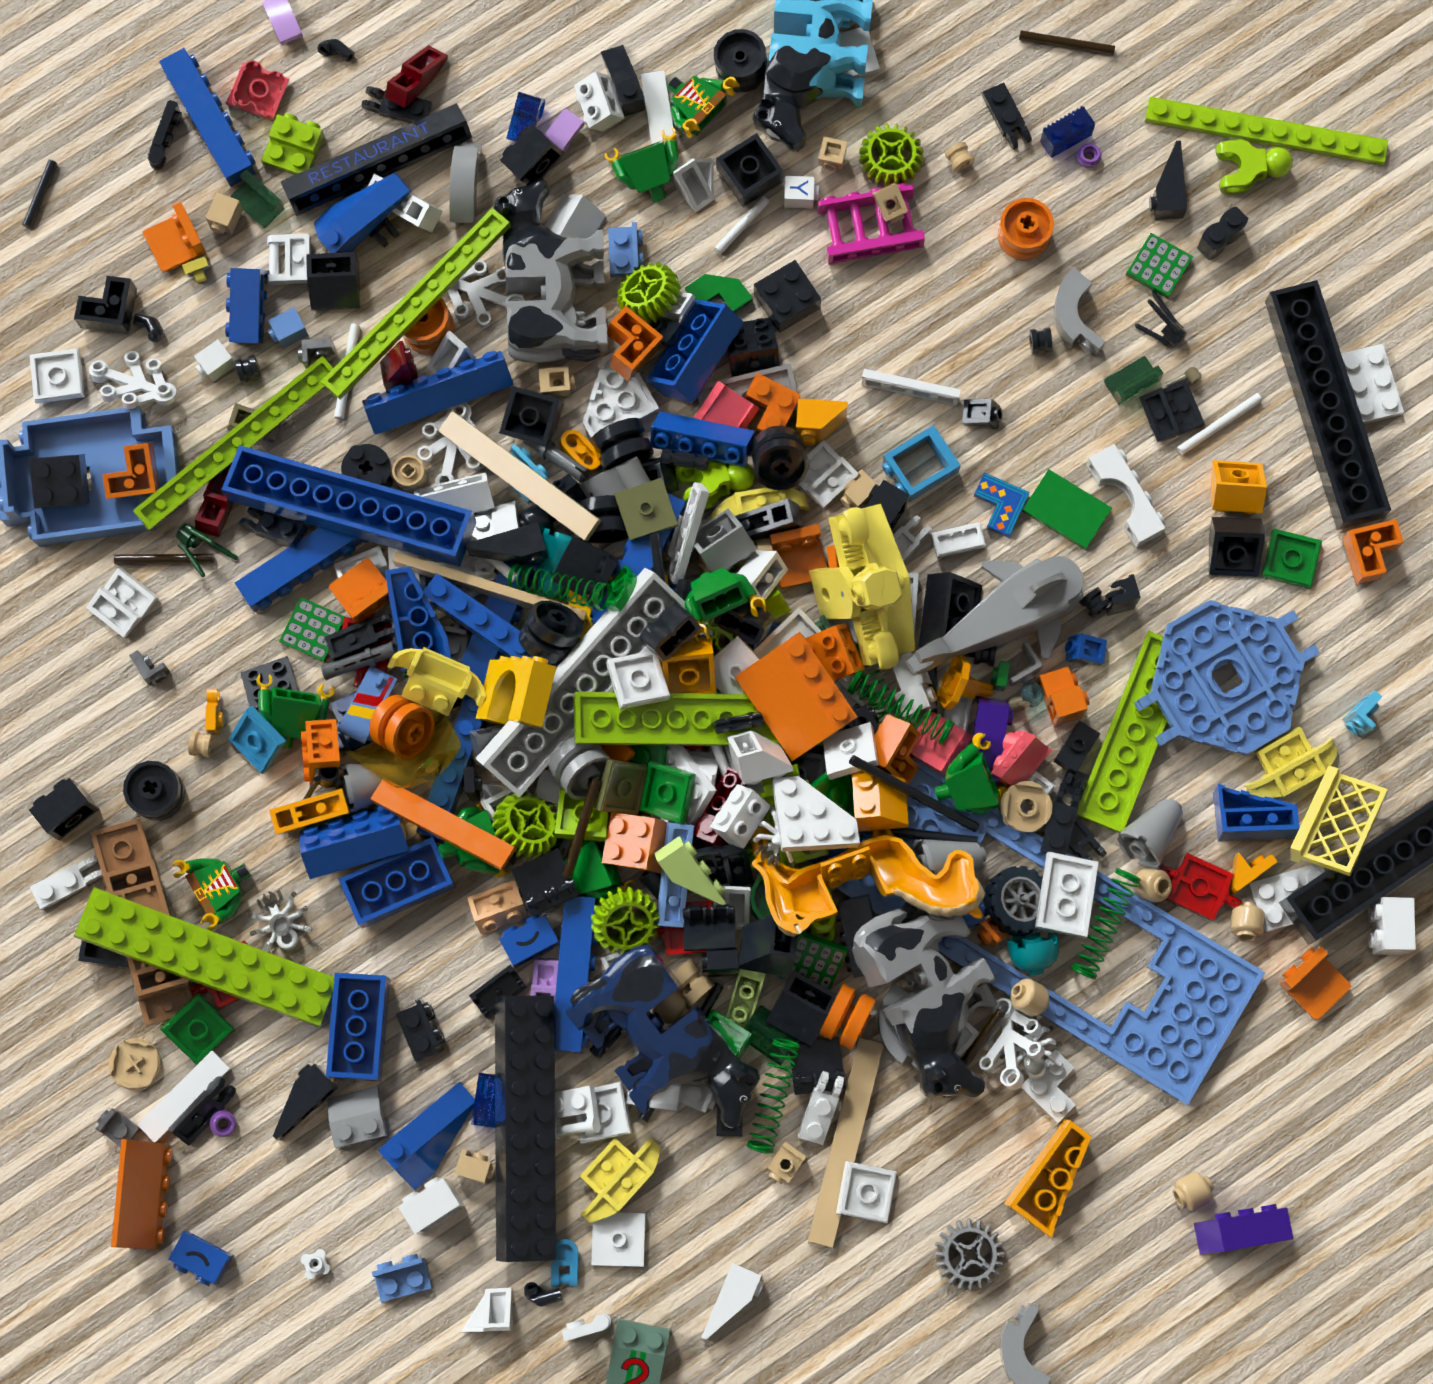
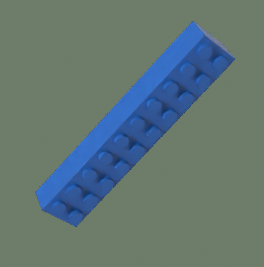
M240 445L222 487V491L228 501L458 567L461 566L467 550L465 543L470 542L477 523L471 510Z

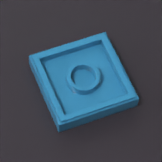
M253 706L245 710L228 738L261 774L269 770L286 742Z

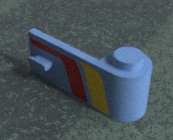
M370 666L337 731L363 744L367 740L372 742L369 727L373 712L382 701L389 697L397 678Z

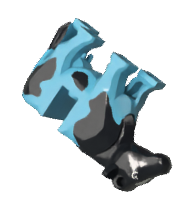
M873 0L775 1L774 33L771 34L770 53L764 77V94H762L761 104L753 116L756 130L764 132L771 140L785 144L791 151L799 152L805 147L807 139L806 132L801 126V106L823 97H846L856 107L862 108L865 78H855L853 75L842 72L854 70L860 75H865L868 45L840 47L839 30L841 27L849 28L850 23L848 22L851 20L857 23L864 31H870Z

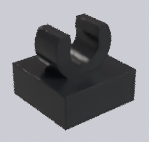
M1066 770L1061 782L1066 784L1065 795L1072 797L1075 788H1081L1080 800L1090 775L1077 771L1074 775Z

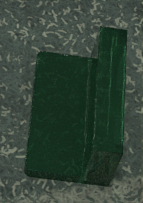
M246 169L240 175L243 184L230 197L239 200L243 210L259 225L266 228L285 208L282 201Z
M1143 356L1105 378L1104 383L1118 405L1158 383L1164 373L1159 365L1153 368L1148 359Z
M760 1005L744 1027L745 1030L755 1035L750 1046L779 1066H782L785 1060L771 1056L770 1053L788 1056L791 1051L773 1046V1039L781 1038L796 1043L798 1041L767 1025L765 1021L771 1011Z

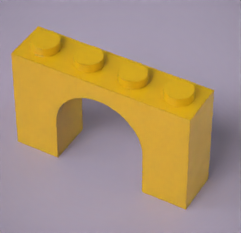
M500 656L499 660H490L483 686L486 692V699L481 707L478 706L476 719L497 725H506L508 721L530 727H542L556 666L549 665L547 659L533 656V658L522 656V658Z

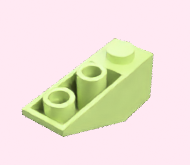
M679 836L654 853L657 862L673 883L718 904H726L722 896L725 893L723 887L718 880L713 882L708 875L711 874V871L703 860L701 862L697 861L695 858L697 852L690 841L685 843Z
M740 969L726 1018L737 1025L750 1028L767 974Z

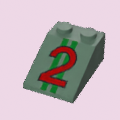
M619 1318L606 1384H660L671 1329Z

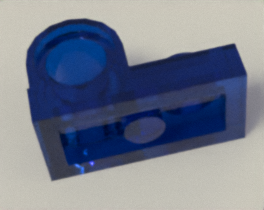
M518 92L506 139L516 142L524 128L530 127L532 124L536 126L543 115L545 99Z

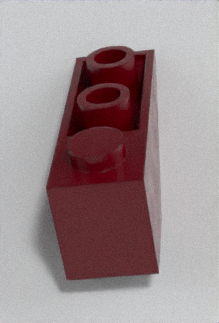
M403 340L399 341L380 361L383 385L386 392L390 391V388L399 384L407 385L418 378L417 367L410 348H405Z
M726 767L716 787V792L693 833L696 838L709 846L729 845L710 828V825L736 785L747 787V784L744 785L737 771L730 767Z

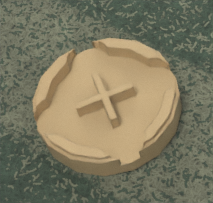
M140 1038L123 1041L112 1051L109 1058V1072L119 1086L129 1090H141L150 1086L158 1078L161 1070V1057L157 1048L150 1042Z

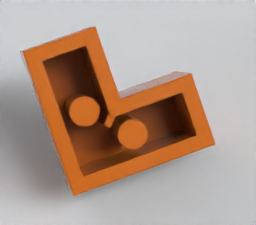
M627 306L611 320L608 327L607 335L621 346L613 354L610 367L629 382L660 349L663 336Z
M756 373L745 395L746 400L766 409L757 426V433L771 426H786L798 403V398L800 399L801 394L759 373Z
M153 442L123 446L127 471L102 474L106 499L155 493L160 489Z
M1397 519L1349 530L1342 538L1356 585L1379 580L1386 574L1387 570L1382 554L1398 550L1404 543Z
M1065 667L1040 675L1037 682L1053 727L1082 719L1090 702L1086 691H1082L1080 685H1078L1075 673H1071L1069 667Z
M887 714L875 734L879 764L876 767L886 773L905 779V782L909 785L920 767L909 755L920 738L921 733L910 723Z

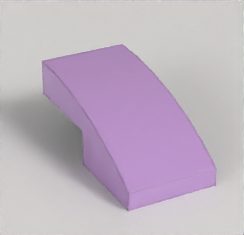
M266 0L262 2L281 45L303 37L287 0Z
M564 108L550 126L546 135L566 152L570 147L569 143L583 128L584 121Z
M534 958L530 996H554L555 1003L559 959Z

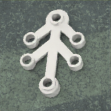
M478 260L447 292L454 305V314L458 319H465L469 315L468 306L462 303L458 290L466 292L477 314L478 325L486 328L491 324L492 320L490 313L485 310L480 298L506 307V309L507 301L525 300L520 294H511L506 297L485 289L497 283L506 284V278L503 280L498 278L500 273L506 274L504 268H500L494 274L472 283L464 281L463 279L474 274L476 276L486 274V263L483 260ZM477 265L484 266V269L482 271H477L475 267ZM459 308L466 309L463 314H459L457 310ZM486 316L489 319L487 322H481L480 318Z
M129 351L124 356L126 365L130 367L133 377L109 369L108 365L101 360L94 361L89 367L91 380L96 383H103L110 379L124 384V386L114 388L112 385H105L101 387L100 394L102 400L106 402L113 401L115 398L122 396V403L126 409H134L138 405L156 401L159 405L167 406L174 402L177 395L175 386L165 383L161 373V362L158 359L153 358L146 362L147 372L153 375L155 384L145 380L140 367V357L136 351ZM139 391L147 392L139 396H136L134 394L135 392Z
M465 402L447 409V415L435 423H426L422 428L424 436L428 439H434L452 411L455 412L458 408L464 410L460 416L475 426L470 419L472 415L470 405ZM430 427L435 429L432 434L426 433V430ZM446 436L429 447L422 446L418 449L419 459L422 462H429L434 455L447 447L442 473L436 477L435 485L440 484L443 478H447L449 481L455 480L452 472L457 448L465 458L467 467L470 470L475 471L481 467L479 461L477 465L471 466L469 462L475 458ZM423 451L430 452L429 456L426 458L422 457L421 453Z
M1001 998L996 1001L998 1005L993 1007V1014L997 1008L1003 1012L1008 1011L988 1038V1042L983 1045V1050L990 1051L981 1058L979 1066L985 1073L994 1072L997 1068L996 1059L1004 1049L1006 1068L1002 1071L1000 1080L1009 1090H1017L1022 1087L1024 1076L1018 1070L1015 1044L1026 1050L1035 1060L1042 1058L1045 1050L1039 1042H1032L1013 1031L1012 1021L1024 1027V1030L1032 1037L1041 1033L1042 1026L1036 1019H1029L1020 1014L1013 1007L1011 999ZM1033 1025H1036L1033 1030H1030ZM1002 1026V1034L995 1042L992 1037ZM1035 1048H1038V1051L1036 1053H1033V1050ZM988 1062H991L988 1067H985Z

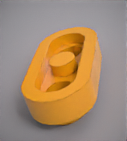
M573 429L567 430L562 434L560 439V449L562 452L590 470L589 474L596 472L601 464L599 460L601 455L596 453L594 446L581 432ZM568 443L575 444V447H570ZM588 460V461H590L592 464H591V465H587V464L584 463V461Z

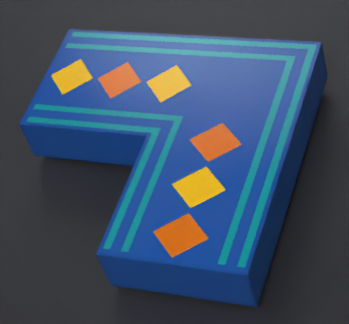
M984 472L974 497L996 506L986 528L1009 538L1030 492Z

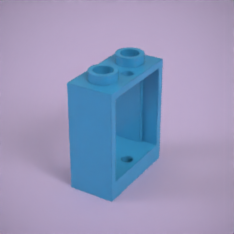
M934 425L886 453L883 457L882 465L885 474L889 478L892 476L897 483L895 487L909 494L908 502L959 473L961 467ZM927 441L944 466V469L912 487L895 462V459Z

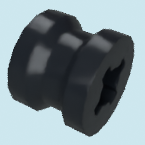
M1050 327L1044 328L1042 331H1037L1036 329L1029 330L1031 353H1037L1039 350L1052 352Z
M254 355L249 356L247 360H235L237 373L242 384L246 383L248 379H261L258 363Z
M1099 587L1089 592L1079 601L1081 606L1089 610L1088 614L1091 618L1101 613L1111 604L1109 599L1101 595L1102 591Z
M997 646L974 652L973 664L986 663L988 666L994 667Z

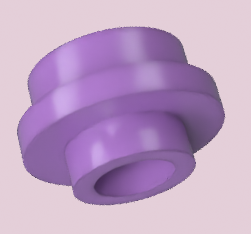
M1094 144L1083 145L1077 153L1078 162L1086 168L1097 166L1102 157L1100 149ZM1091 154L1093 159H1086L1085 155Z
M218 1111L210 1119V1128L217 1136L225 1137L235 1130L236 1119L229 1111ZM221 1119L227 1120L225 1127L218 1126V1122Z

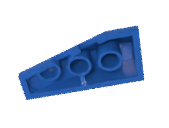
M394 173L331 205L314 222L317 236L330 253L352 252L412 191L398 174Z
M411 567L385 570L398 651L411 648L423 649L425 647L452 659L448 636Z

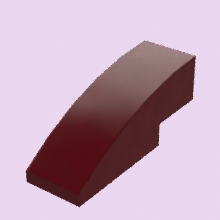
M429 45L402 63L401 72L387 81L385 98L406 108L432 82L447 61L448 55Z
M231 465L213 478L204 491V501L194 519L195 528L200 532L220 537L234 503L228 501L222 491Z

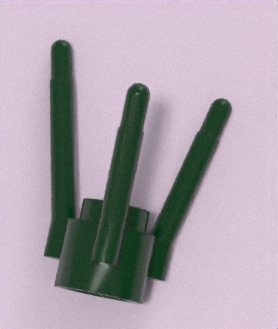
M190 523L182 525L177 531L176 538L180 541L178 547L184 551L201 577H205V573L188 548H196L202 541L230 558L238 559L237 555L199 532Z

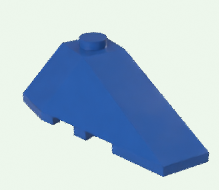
M461 1082L457 1083L395 1134L378 1151L393 1169L414 1190H417L435 1174L443 1157L451 1147L453 1140L477 1101Z

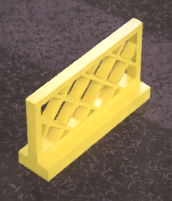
M1328 766L1291 846V861L1301 864L1302 860L1350 876L1385 800L1388 789L1340 774L1339 768ZM1341 783L1352 786L1354 792L1342 796L1339 787ZM1369 792L1379 795L1376 801L1366 804L1362 796ZM1358 797L1362 806L1349 810L1345 801ZM1341 803L1345 812L1332 816L1329 811L1330 807ZM1365 811L1369 817L1368 821L1357 825L1353 815ZM1349 818L1353 827L1340 831L1336 822ZM1332 824L1336 833L1323 837L1320 828ZM1356 832L1359 841L1347 845L1343 836ZM1339 838L1343 848L1330 852L1326 843ZM1321 844L1326 854L1318 857L1309 854L1311 848ZM1347 853L1350 861L1347 866L1336 863L1333 857Z

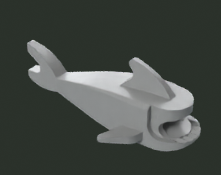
M1062 556L1050 557L1044 561L1036 559L1024 567L1013 561H983L981 567L1002 583L975 606L945 636L933 640L917 650L914 656L908 659L905 664L913 675H917L939 666L949 658L1009 643L1034 633L1037 636L1042 659H1048L1061 633L1060 620L1069 615L1081 600L1083 575L1080 568L1072 560Z

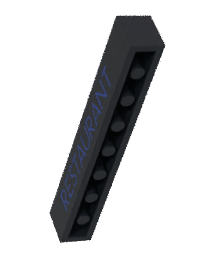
M456 103L280 182L295 215L298 216L368 185L373 174L382 178L473 137L467 121Z

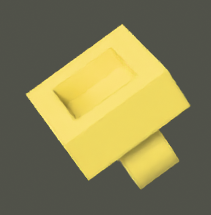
M204 256L182 265L185 274L193 273L198 284L207 281L203 270L210 266L207 257Z

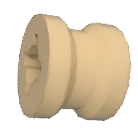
M960 142L945 152V157L952 162L954 172L966 169L975 161L974 156L967 151L968 146L965 142Z
M192 731L188 743L189 755L196 756L197 754H202L204 757L210 758L214 749V734L206 733L204 735L200 734L199 731Z

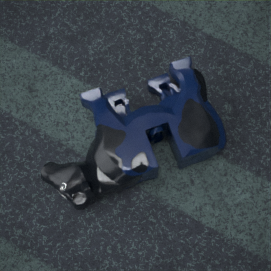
M641 945L627 951L608 967L601 978L578 988L573 993L570 999L572 1005L565 1010V1013L579 1031L582 1029L597 1049L604 1044L608 1029L612 1030L616 1026L626 1029L630 1042L639 1052V1055L627 1060L625 1065H620L614 1072L629 1091L634 1088L637 1079L642 1078L638 1082L637 1088L629 1093V1097L643 1115L649 1111L653 1096L666 1090L671 1085L708 1086L720 1108V1119L723 1125L730 1129L741 1125L745 1108L761 1079L759 1071L738 1059L719 1030L706 1018L698 1005L665 1030L663 1029V1024L665 1023L656 1011L651 1013L650 1010L676 991L681 983L664 960L650 946ZM594 1015L592 1023L587 1025L590 1018Z

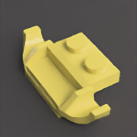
M760 488L734 493V495L718 505L712 512L711 518L713 519L726 509H729L736 516L787 498L799 504L802 510L810 511L807 497L793 488L788 490Z
M425 647L423 649L411 648L398 651L392 656L387 666L391 669L395 666L407 669L406 675L410 677L402 691V697L446 716L449 715L457 697L463 699L464 695H468L480 707L486 699V692L481 681L470 671L469 666Z
M1297 727L1255 751L1266 773L1262 775L1263 778L1244 786L1249 794L1263 798L1265 796L1270 798L1285 797L1324 775L1328 766L1333 764L1338 749L1331 737L1322 745L1311 748L1302 728Z
M650 1137L633 1155L614 1138L579 1176L597 1194L595 1199L580 1215L589 1223L619 1212L654 1173L658 1163L660 1145Z

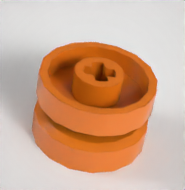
M1022 198L1014 200L1005 208L1001 215L997 237L1000 247L1008 256L1016 260L1027 261L1039 257L1045 252L1051 240L1054 227L1052 213L1044 203L1036 199Z
M440 298L403 336L406 344L415 352L433 354L448 331H451L453 334L455 333V322L445 301Z
M393 695L382 701L373 712L369 733L371 740L378 746L389 750L399 758L411 759L419 755L429 744L434 732L435 721L433 714L427 708L401 695Z
M843 983L819 1035L832 1040L841 1027L844 1031L839 1039L840 1045L852 1050L858 1036L861 1037L871 1017L869 1013L876 999L864 993L860 996L854 1007L851 1003L856 991L854 988Z

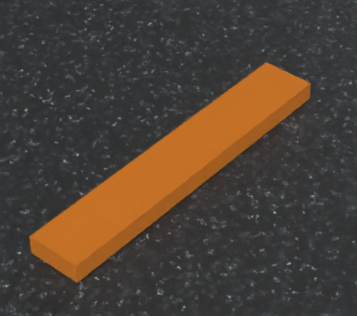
M383 778L370 798L374 804L503 871L515 852V847L385 778Z

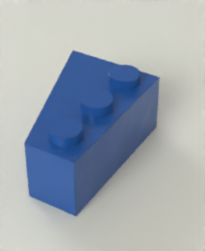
M230 268V273H227L226 284L227 288H230V298L226 299V312L229 313V322L226 323L225 334L226 337H229V342L263 344L265 324L263 306L264 300H267V291H264V278H267V275H269L268 270Z
M1217 784L1213 792L1218 841L1294 839L1300 828L1296 804L1266 796L1265 798L1249 794L1248 791H1237L1226 788L1225 785Z

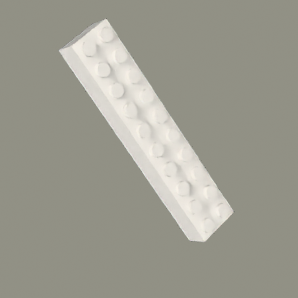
M644 568L637 576L635 589L621 611H610L608 609L556 667L542 727H530L508 721L475 759L520 797L548 766L555 750L566 740L574 736L573 693L613 692L614 688L607 668V660L650 651L639 638L643 629L653 621L658 620L660 614L673 603H677L685 609V601L656 573Z

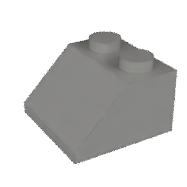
M726 509L699 527L694 543V548L711 572L720 568L728 571L733 564L748 558L757 549L744 527L729 509Z
M378 1086L327 1098L329 1125L334 1148L343 1149L389 1137Z

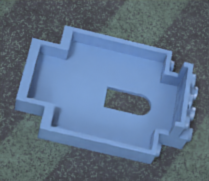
M140 406L134 409L119 408L22 422V430L19 431V439L22 446L14 447L8 440H0V520L7 527L30 524L28 525L29 538L38 546L149 531L133 513V510L154 493L106 499L102 474L127 471L123 446L153 442L161 488L180 472L176 431L171 425L146 428L145 413ZM85 454L86 468H90L92 490H89L90 503L34 509L29 459Z

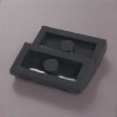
M1186 379L1163 389L1161 387L1139 397L1157 442L1165 441L1205 426Z
M717 845L696 850L695 858L698 862L702 860L711 871V874L708 876L713 882L718 880L721 885L727 883L728 886L736 887L754 883L746 847L743 849L735 845Z

